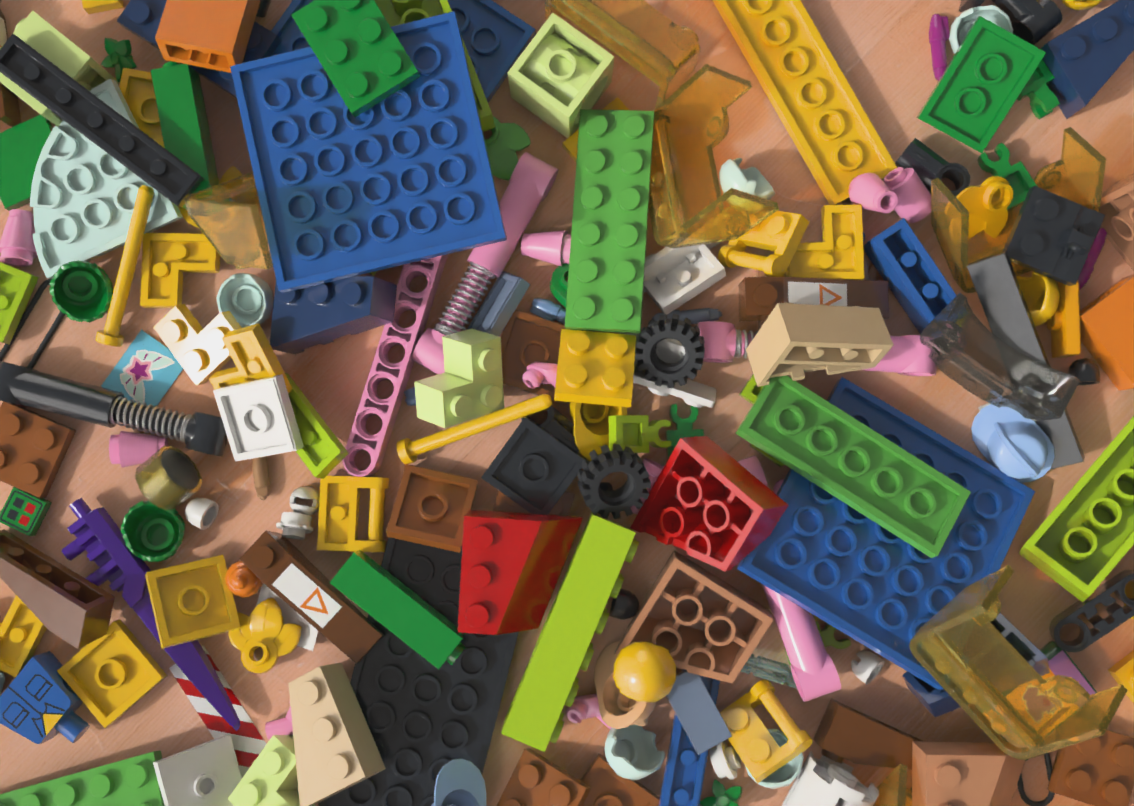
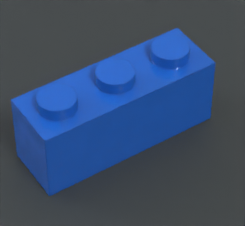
M904 218L863 245L864 252L883 280L888 281L889 289L920 335L928 336L934 334L968 312Z

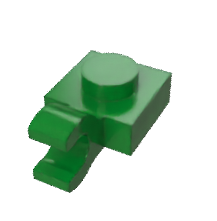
M1043 59L1017 98L1020 101L1028 96L1031 109L1039 120L1053 111L1052 109L1060 105L1055 94L1047 86L1055 77Z

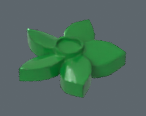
M105 38L104 45L108 56L105 57L101 65L106 68L115 67L117 82H120L123 68H137L131 55L132 47L130 40L117 41Z
M714 779L712 785L714 796L706 797L700 801L702 806H739L736 802L741 798L742 787L733 786L726 790L723 784Z

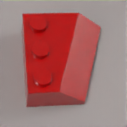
M708 436L684 437L679 439L651 489L648 499L645 500L630 528L639 533L646 532L656 537V540L663 544H672L687 551V555L727 572L770 536L787 509L788 504Z
M469 510L464 515L458 632L501 635L538 629L583 517Z

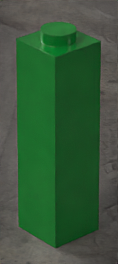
M172 61L167 62L163 65V68L151 70L164 147L204 178L183 207L187 210L222 203L200 76L190 65Z
M363 551L353 552L330 581L331 585L438 670L445 661L452 665L465 649V646L460 642L466 633H459L458 627Z

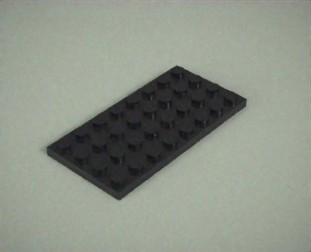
M389 537L381 567L458 627L462 549L461 553ZM368 614L367 619L384 636L359 664L355 663L350 684L386 769L319 802L318 806H431L434 802L437 775L441 768L449 761L455 759L468 760L483 774L519 632L501 635L466 633L460 642L465 646V649L452 665L445 661L438 670Z

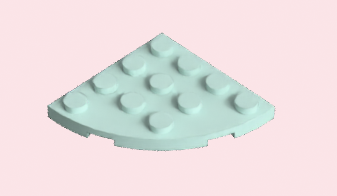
M109 79L90 90L96 97L139 128L115 80ZM64 120L59 126L53 128L42 148L31 187L30 207H33L35 233L32 234L33 242L46 278H53V275L60 269V266L65 263L78 260L89 262L125 245L138 190L142 185L150 186ZM154 188V196L144 234L151 233L183 218L178 206Z

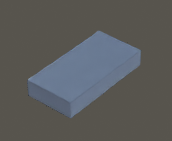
M502 271L467 329L472 328L500 336L528 290L530 283L521 277Z
M687 670L678 674L670 693L666 697L696 753L700 755L732 737L700 676L688 673Z

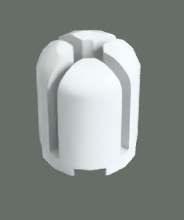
M810 751L800 774L796 777L781 806H873L879 796V791L872 782L867 788L851 773L854 768L844 762L842 764L837 763L822 755L821 759L814 758L812 751Z

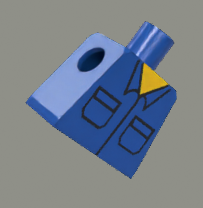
M50 651L33 656L0 696V724L34 743L42 744L54 738L59 732L70 742L75 743L90 727L86 721L75 713L83 702L57 672L63 665Z

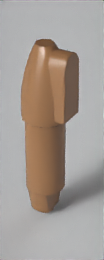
M268 456L251 459L254 485L257 496L261 500H265L269 496Z

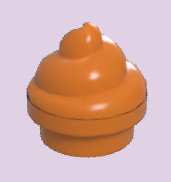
M242 561L235 562L227 569L225 576L226 585L233 595L246 598L256 594L261 589L263 582Z

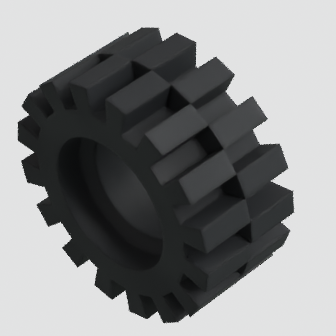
M665 314L660 315L658 321H655L654 318L650 320L648 326L643 327L636 345L635 360H638L637 367L639 371H645L644 377L648 381L652 377L656 379L655 385L660 387L662 382H668L667 388H674L675 382H679L680 386L687 384L688 378L693 380L697 376V370H701L705 351L704 337L700 336V329L697 325L692 327L691 320L685 318L684 321L679 320V315L673 314L672 319H667ZM664 339H676L683 345L685 355L678 362L666 363L656 354L657 344Z
M613 444V451H610L607 445L600 446L602 453L598 455L595 450L591 451L589 455L592 460L588 461L584 458L581 462L583 470L578 469L577 476L579 481L577 482L587 507L589 506L594 514L599 512L602 518L608 519L611 512L614 519H620L621 511H625L626 515L629 516L633 514L631 510L633 505L637 509L643 506L640 497L648 499L649 492L647 488H651L649 474L638 454H634L631 448L626 446L622 450L620 444ZM624 472L627 474V481L619 489L604 491L600 488V482L610 473Z

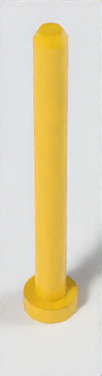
M142 185L138 190L104 331L98 330L95 339L97 342L109 346L122 347L124 336L120 335L119 332L154 196L153 187Z
M541 394L415 441H411L409 438L401 439L396 444L398 456L405 465L417 461V455L548 409L553 404L552 398L549 394Z

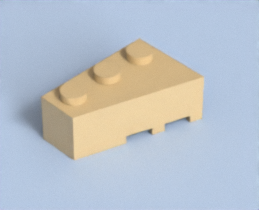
M777 303L747 347L746 352L757 387L769 385V378L791 375L792 381L805 379L804 372L826 369L828 375L875 368L892 348L893 342L879 308Z
M342 663L319 666L288 683L300 806H311L324 801L386 769Z

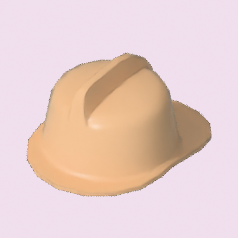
M620 641L613 642L603 649L597 658L594 668V683L601 718L607 726L615 729L626 728L630 725L641 727L648 725V717L654 711L657 701H636L620 693V689L616 687L613 678L614 662L618 656L614 653Z

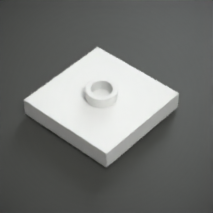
M283 374L213 390L235 462L297 451L304 447Z
M230 735L218 737L153 762L164 806H234L228 800V797L242 777Z

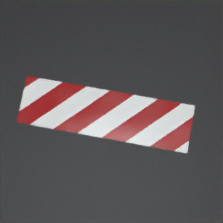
M203 645L202 648L215 669L240 720L241 726L237 731L217 712L176 664L169 669L212 737L216 739L224 735L231 736L241 777L243 778L266 746V742Z

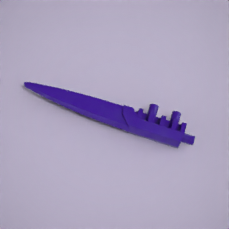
M83 498L77 499L69 507L78 520L67 528L77 538L61 549L62 553L68 560L72 561L86 550L89 553L86 556L90 561H95L99 568L85 579L98 587L109 580L111 583L109 586L113 591H123L122 597L130 608L134 609L160 643L145 577L146 572L151 571L142 559L135 556L127 548L120 528L104 507L92 511ZM194 640L164 648L199 692L237 731L241 726L240 720L199 641Z

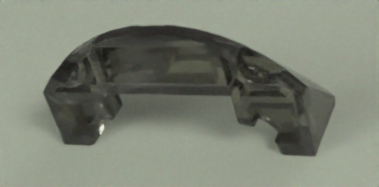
M961 293L923 329L920 335L921 344L931 349L928 357L951 380H954L965 390L998 408H1012L1024 418L1033 421L1061 418L1080 382L1076 377L1045 366L1004 343L980 322L970 308L967 297Z

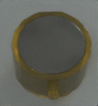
M163 446L136 468L135 479L140 491L152 504L161 509H176L201 488L202 477L196 464L187 454L172 446Z

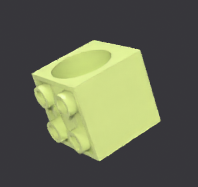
M33 10L27 18L22 19L16 25L13 34L90 91L109 79L117 82V79L92 57ZM0 72V82L53 124L56 126L61 124L62 118Z
M552 12L507 72L511 98L568 138L579 127L580 109H592L611 84L615 56Z

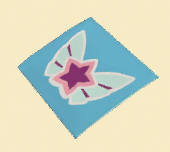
M141 329L101 386L122 392L128 401L133 399L134 403L136 401H140L141 404L145 402L147 406L152 404L154 408L179 376L183 367L169 348Z

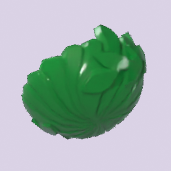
M79 260L65 263L60 266V269L53 275L50 282L51 287L49 290L52 295V301L62 313L66 314L73 321L93 322L102 318L110 307L113 295L112 282L106 272L95 263L92 264Z
M152 500L141 501L130 507L121 525V533L127 548L135 556L149 562H159L172 557L181 546L185 531L184 520L173 506L165 507Z

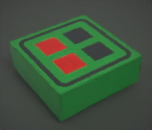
M13 487L0 512V522L28 536H36L52 502Z

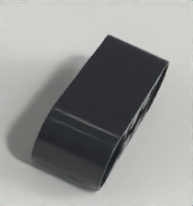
M1124 570L1096 588L1084 602L1077 601L1052 619L1049 627L1050 634L1061 649L1067 652H1080L1134 616V598H1128L1125 594L1126 584L1134 579V570ZM1112 592L1126 604L1124 607L1117 604L1116 600L1110 596ZM1098 603L1108 606L1106 611L1109 615L1104 619L1096 615L1097 609L1094 606ZM1081 613L1087 619H1089L1088 621L1094 626L1090 630L1088 626L1078 617V615H1080ZM1074 623L1079 626L1080 633L1075 640L1064 641L1060 639V629L1065 624Z

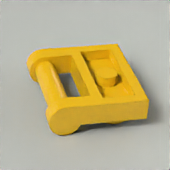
M759 207L752 210H744L728 245L722 246L719 250L718 261L724 267L734 268L741 266L763 271L769 277H782L810 221L802 214ZM747 246L775 252L766 257L744 251Z
M327 475L324 479H320L317 550L385 552L386 540H383L385 489H389V478ZM360 488H370L368 540H358Z
M768 679L757 682L748 693L719 712L732 737L728 738L729 742L757 783L801 754L813 742L805 730L799 729L774 694L775 688ZM761 703L764 704L788 738L787 743L779 747L753 710Z

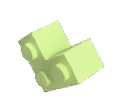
M472 328L442 336L445 373L414 382L417 418L443 428H448L503 409L501 337Z
M273 735L228 797V800L234 806H300L293 735Z

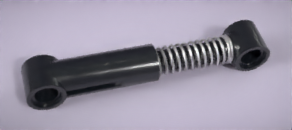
M0 361V401L30 406L113 428L118 424L121 427H131L133 430H144L145 433L150 432L152 435H163L164 438L169 437L171 440L176 439L177 441L185 442V448L215 456H223L228 437L221 417L201 412L185 415L183 412L179 414L177 410L172 413L171 409L166 411L164 407L160 409L158 405L153 408L152 404L147 406L145 402L141 404L140 401H136L134 403L133 399L128 401L122 392Z

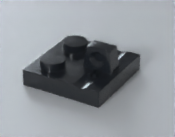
M1033 186L1028 190L1003 251H1007L1010 261L1065 285H1076L1105 214Z
M525 416L481 478L531 514L548 515L577 476L578 469H582L581 462L584 457L530 417Z

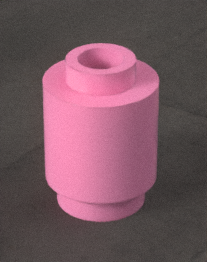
M898 167L885 176V184L898 197V203L894 210L901 219H906L908 223H916L931 213L934 208L931 202L932 195L913 168L904 169L903 167Z

